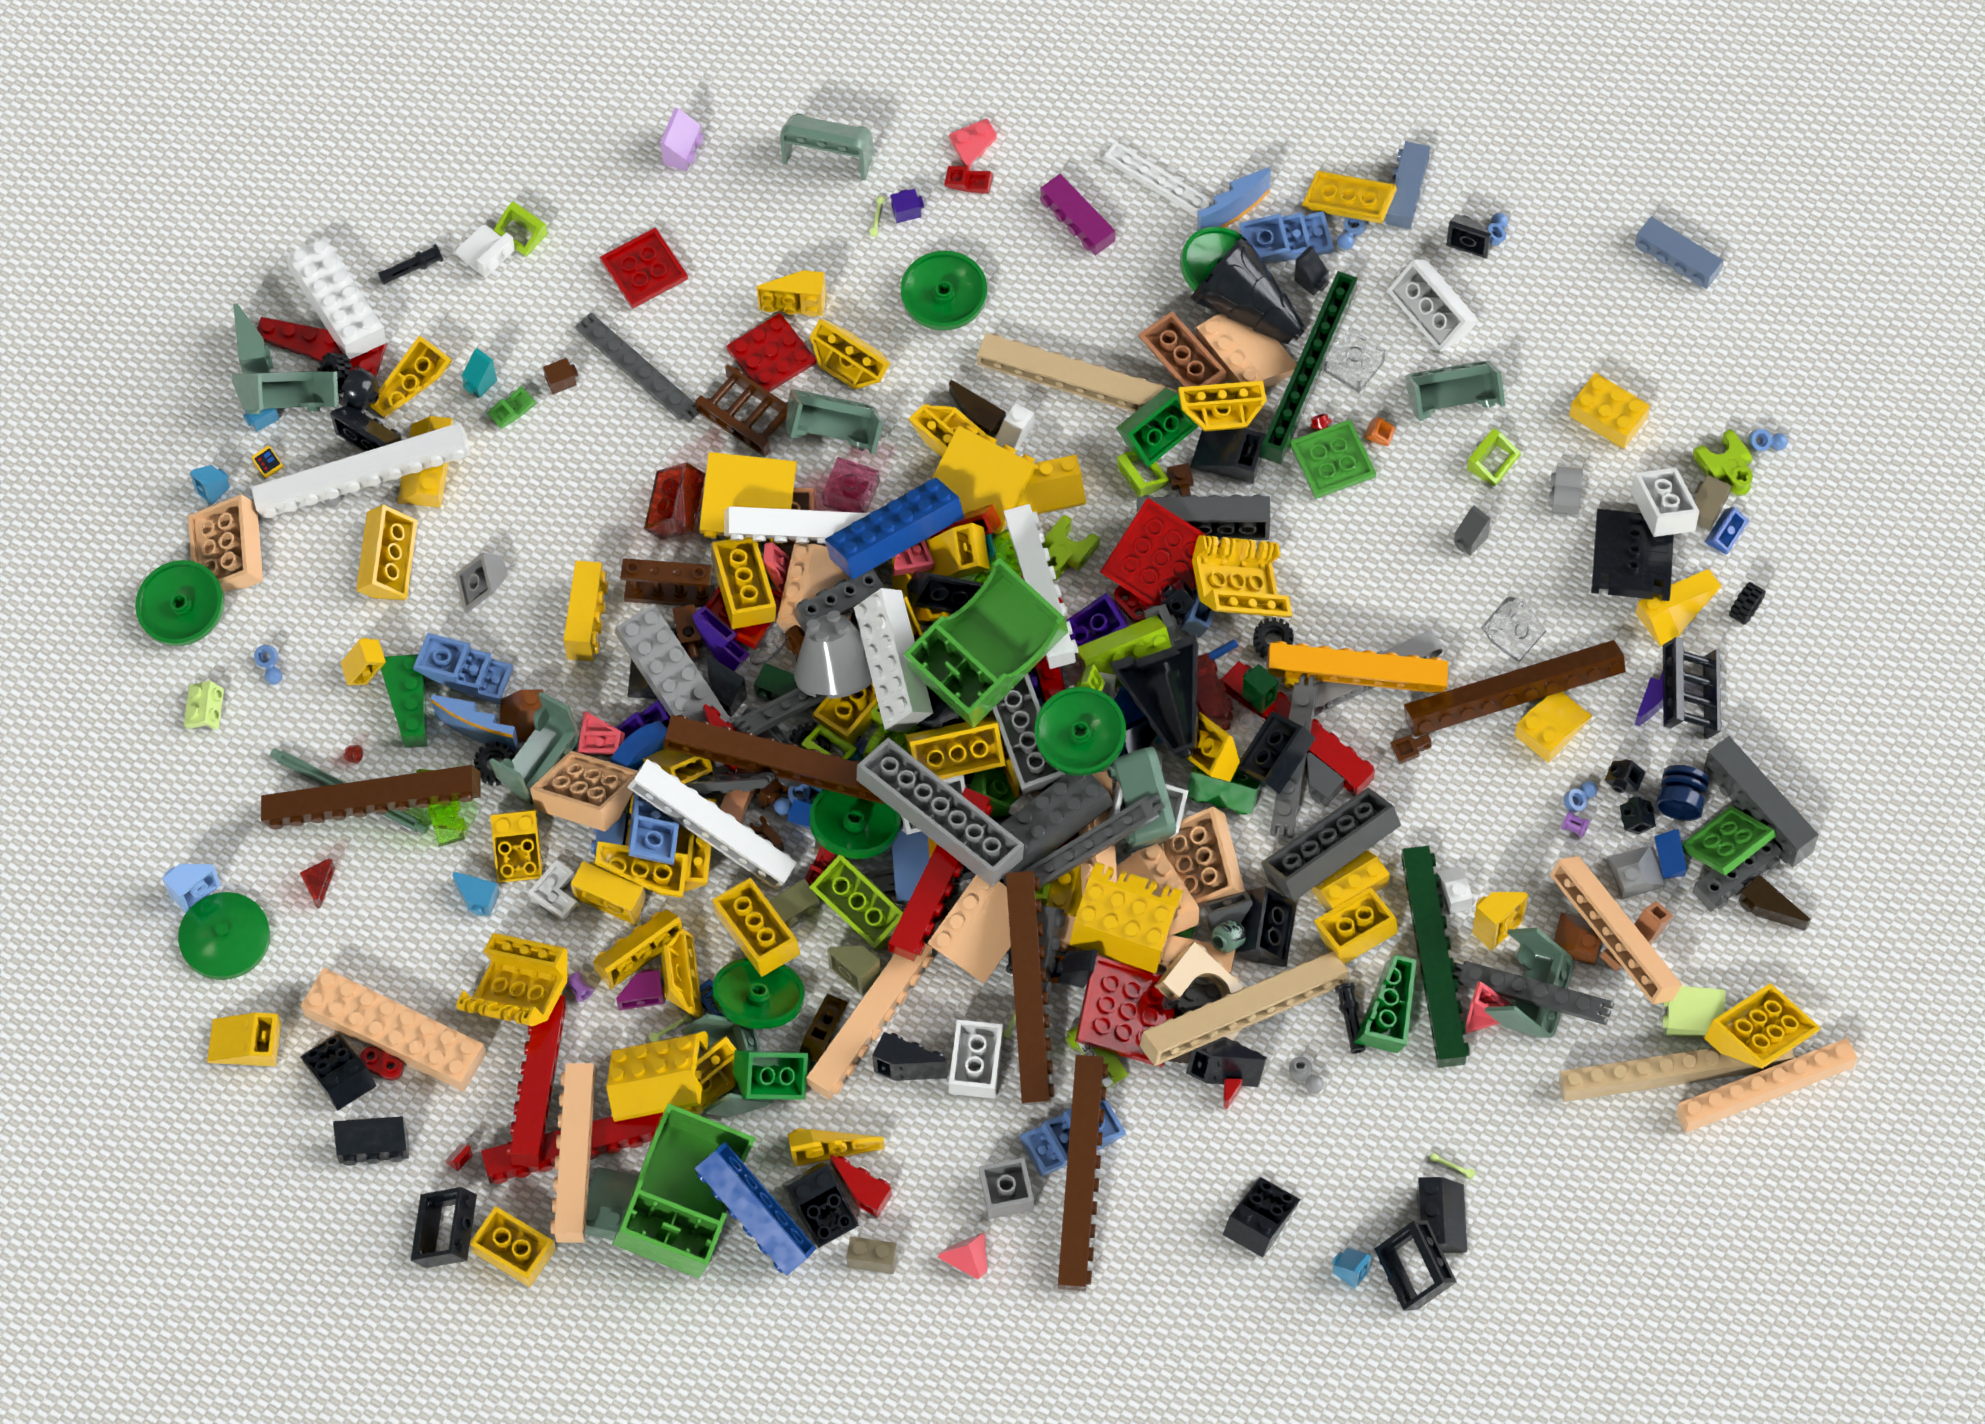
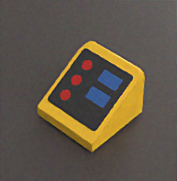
M269 445L251 457L254 466L265 479L284 467Z

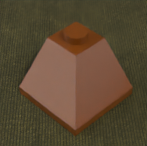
M543 689L519 690L501 699L500 724L514 726L518 742H526L535 730L533 716L536 710L542 707L538 694L540 691L544 693Z
M1561 912L1554 942L1568 952L1574 961L1595 966L1601 939L1583 917Z

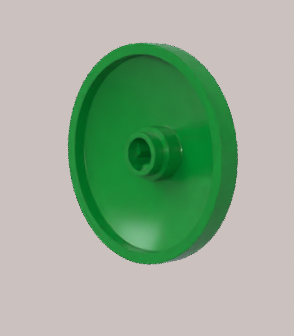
M1207 227L1190 236L1181 251L1180 268L1185 281L1193 291L1207 278L1229 250L1242 239L1241 234L1228 228Z
M935 251L921 256L907 268L901 281V299L908 315L920 325L934 330H954L969 324L981 313L987 299V282L979 265L966 255L953 251Z
M188 560L172 561L156 568L142 582L136 596V615L142 628L155 641L169 646L193 644L206 637L218 624L224 609L223 589L216 576L204 565Z
M1089 687L1065 689L1052 696L1040 709L1035 723L1036 744L1044 760L1056 770L1074 776L1095 774L1109 767L1120 755L1126 740L1125 719L1118 704L1102 691Z
M824 789L816 796L811 805L809 825L814 838L828 851L846 858L864 859L879 855L891 847L899 833L900 814L885 802L880 804Z
M232 892L211 894L197 901L184 915L178 931L179 948L186 963L198 974L216 980L237 978L250 972L264 958L270 943L269 923L261 907L252 899Z
M748 958L732 961L720 969L715 976L712 989L713 1002L724 1017L738 1025L754 1029L776 1028L792 1021L800 1013L805 995L802 980L790 967L783 964L761 977Z

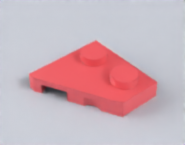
M988 118L950 133L949 139L963 165L968 166L970 169L978 156L981 157L986 148L991 146L997 139V135Z
M924 540L895 556L893 576L934 569V560Z
M773 542L766 543L762 555L763 564L778 592L783 594L791 557Z
M583 711L578 753L584 755H613L624 741L625 733L589 712Z

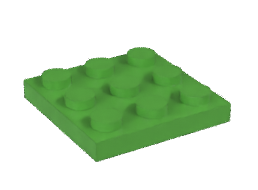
M1351 419L1291 440L1290 447L1315 499L1376 478L1375 469Z
M1730 806L1684 841L1682 848L1683 852L1725 876L1775 838L1776 835L1774 829Z

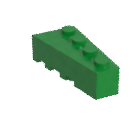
M418 654L384 657L386 663L381 667L405 748L427 746L425 676L413 670Z
M1395 954L1385 963L1354 1043L1393 1053H1398L1407 1045L1416 959Z

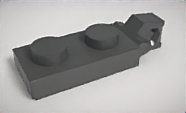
M1211 983L1188 987L1180 998L1173 1001L1164 996L1161 1003L1164 1010L1177 1008L1182 1013H1186L1190 1010L1199 1009L1206 1003L1220 1000L1222 996L1218 987Z

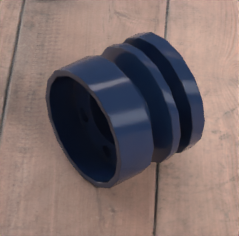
M1671 765L1664 768L1660 784L1662 788L1659 790L1655 807L1663 815L1677 820L1693 821L1701 818L1705 804L1704 797L1707 795L1710 778L1703 771L1686 765Z

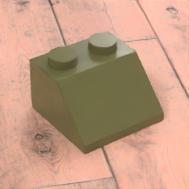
M864 946L830 947L827 950L829 968L862 996L871 988L881 974L880 957L872 949L867 950Z

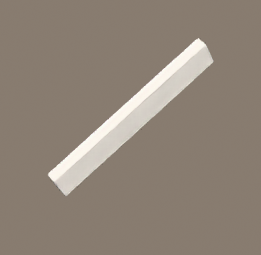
M1116 141L1103 155L1104 161L1196 217L1199 210L1213 205V200Z

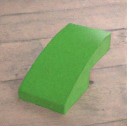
M520 386L508 399L504 400L502 398L487 414L502 429L524 415L537 402Z

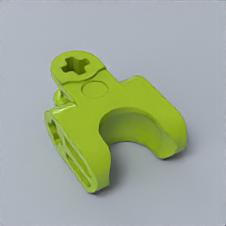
M1732 429L1723 432L1722 443L1727 450L1725 453L1714 454L1704 445L1693 449V457L1706 476L1709 475L1718 480H1723L1731 485V492L1737 496L1746 495L1750 491L1753 473L1747 465L1752 463V456Z
M1066 515L1059 519L1045 536V542L1042 543L1043 548H1048L1050 561H1047L1048 566H1053L1056 579H1053V581L1058 580L1069 566L1079 571L1100 544V537L1093 533L1089 534L1082 541L1075 542L1070 540L1067 535L1071 530L1072 519Z

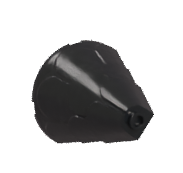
M1245 237L1240 239L1229 250L1190 297L1197 304L1223 314L1231 320L1253 328V331L1287 345L1293 338L1297 341L1305 332L1302 329L1304 323L1288 296L1281 291L1273 275Z
M1196 634L1175 640V646L1138 659L1128 656L1110 663L1114 674L1133 697L1132 700L1149 719L1150 726L1170 751L1181 758L1194 755L1193 751L1197 749L1199 644Z

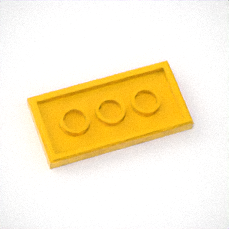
M1317 170L1302 203V207L1305 210L1324 211L1327 214L1382 224L1397 187L1394 184Z

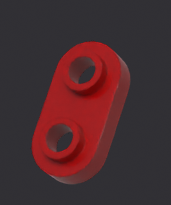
M1118 586L1115 589L1114 601L1127 617L1134 623L1145 620L1144 611L1150 608L1149 604L1122 586ZM1127 596L1129 599L1123 600L1122 597ZM1142 612L1143 614L1141 616H1138L1135 613Z
M372 1046L363 1049L360 1053L359 1058L368 1068L369 1072L389 1081L397 1080L402 1076L404 1067L399 1058ZM369 1055H375L374 1059L368 1060L367 1057ZM390 1064L395 1065L393 1069L387 1068Z

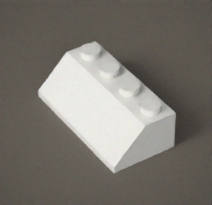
M1426 259L1412 260L1387 290L1439 352L1446 350L1467 336L1479 321Z

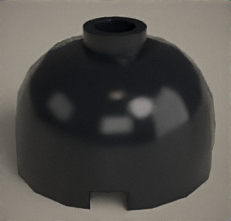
M357 366L358 371L353 369L347 376L341 390L345 391L343 397L339 396L338 400L342 406L348 405L357 410H364L371 404L374 405L378 401L380 394L378 393V382L375 376L368 370Z

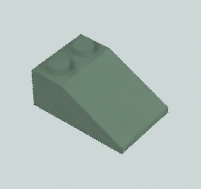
M238 303L233 304L238 356L243 374L271 373L270 369H274V363L270 347L265 346L263 337Z
M597 1167L588 1188L585 1234L614 1240L638 1176Z

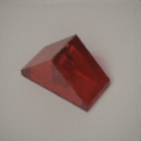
M328 858L300 872L302 882L316 908H321L336 869L333 859Z

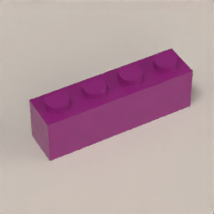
M1061 174L1040 188L1042 204L1054 212L1059 222L1066 224L1069 232L1081 240L1083 247L1087 251H1091L1096 256L1115 242V230Z

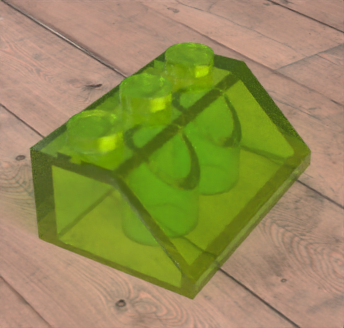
M418 769V770H416V773H418V772H425V771H432V770ZM453 801L449 805L432 804L427 808L439 847L465 839L463 831H466L467 827L464 818H459L457 812L461 811L458 801Z

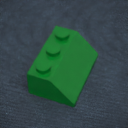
M1165 388L1116 427L1126 445L1147 467H1150L1198 428V425L1181 410L1178 393Z
M1195 765L1191 772L1187 797L1195 802H1208L1217 808H1230L1239 814L1246 815L1252 814L1262 785L1236 769L1229 782L1211 777Z
M734 1050L733 1075L743 1098L805 1100L808 1053L797 1051Z

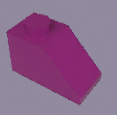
M646 969L641 973H636L616 998L618 1010L664 1004L659 970Z

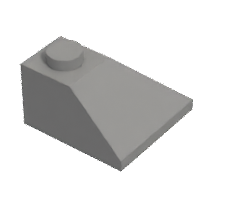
M482 553L455 573L464 612L468 613L492 595L506 579L507 572L503 557Z
M1650 845L1607 857L1622 899L1665 887Z

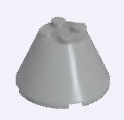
M830 611L827 615L811 619L807 622L806 633L794 669L795 682L801 691L813 697H817L818 694L828 695V699H834L855 694L873 683L860 631L848 618L840 615L838 611Z

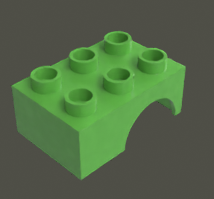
M999 557L993 563L989 577L978 592L952 615L947 617L941 616L904 653L908 668L974 728L1068 633L1065 617Z
M668 1103L659 1119L612 1245L699 1279L709 1264L726 1219L728 1207L723 1201L715 1198L712 1193L713 1189L708 1183H703L698 1178L695 1167L724 1142L745 1163L754 1144L755 1137Z

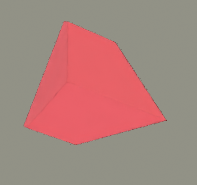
M1481 981L1477 982L1465 1025L1466 1034L1500 1024L1485 1012L1486 1007H1502L1510 1004L1509 1001Z
M984 1232L947 1247L939 1253L938 1258L979 1280L988 1270Z

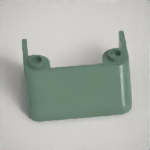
M798 113L790 116L780 133L783 164L787 165L794 144L858 157L860 159L861 180H866L874 153L873 136L868 128L806 117Z
M1478 361L1411 373L1405 376L1413 415L1419 421L1430 418L1436 409L1477 402L1485 408L1493 407L1495 403H1498L1501 407L1506 406L1501 371L1490 361Z
M297 371L232 374L234 388L243 410H248V414H261V410L269 408L307 407V411H320V407H338L337 372Z
M790 390L785 428L790 438H801L802 435L812 433L847 440L852 444V448L861 451L867 448L870 454L875 455L883 420L873 406L801 390Z
M541 691L538 696L542 707L537 709L533 716L535 730L512 761L508 758L499 762L491 758L489 761L496 778L523 801L533 805L530 788L567 753L574 751L580 740V731L570 707Z
M1154 747L1142 748L1119 756L1109 767L1101 771H1107L1110 778L1114 781H1119L1126 808L1146 796L1151 799L1156 795H1159L1161 800L1154 806L1159 803L1165 805V808L1158 812L1160 816L1125 837L1126 842L1130 845L1123 849L1124 854L1133 853L1157 843L1160 846L1176 833V821Z
M1539 928L1508 929L1507 933L1520 943L1517 958L1520 964L1526 968L1524 977L1569 988L1574 970V961L1568 952ZM1516 1001L1515 1006L1505 1005L1502 1007L1485 1008V1012L1505 1028L1540 1038H1551L1555 1035L1561 1016L1560 1012Z
M706 1014L681 1030L684 1035L706 1031L709 1039L708 1046L726 1036L737 1050H761L754 1028L738 1025L723 1016ZM736 1082L735 1087L726 1094L720 1095L716 1102L703 1110L705 1114L731 1117L764 1108L773 1103L774 1099H744Z

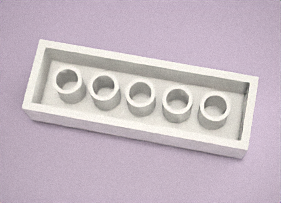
M326 238L287 254L290 273L344 355L352 359L386 343L383 325Z
M881 588L856 605L854 611L884 729L887 731L906 732L933 714L926 684L908 668L904 653L915 643L902 590Z

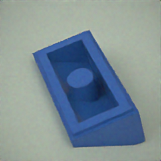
M1735 507L1727 508L1723 511L1704 542L1727 555L1749 520Z
M1675 829L1655 836L1662 878L1668 879L1685 876L1687 868L1679 830Z

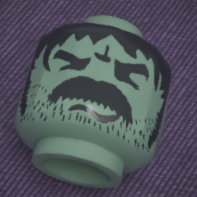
M1232 919L1226 920L1213 929L1212 944L1217 950L1230 953L1244 944L1245 930L1237 921Z

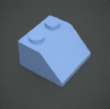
M179 864L175 868H170L162 878L169 897L185 913L197 901L209 896L221 886L215 867L212 864Z

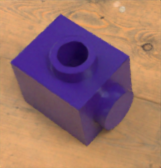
M905 189L890 195L891 207L896 223L921 217V209L924 208L922 197L917 196L915 189Z

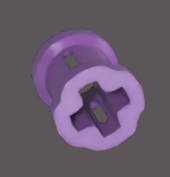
M1569 811L1561 829L1564 831L1566 829L1579 834L1580 838H1583L1590 820L1581 819Z
M575 972L569 976L565 985L576 995L575 999L577 1002L586 1000L594 992V988L587 985L580 972Z

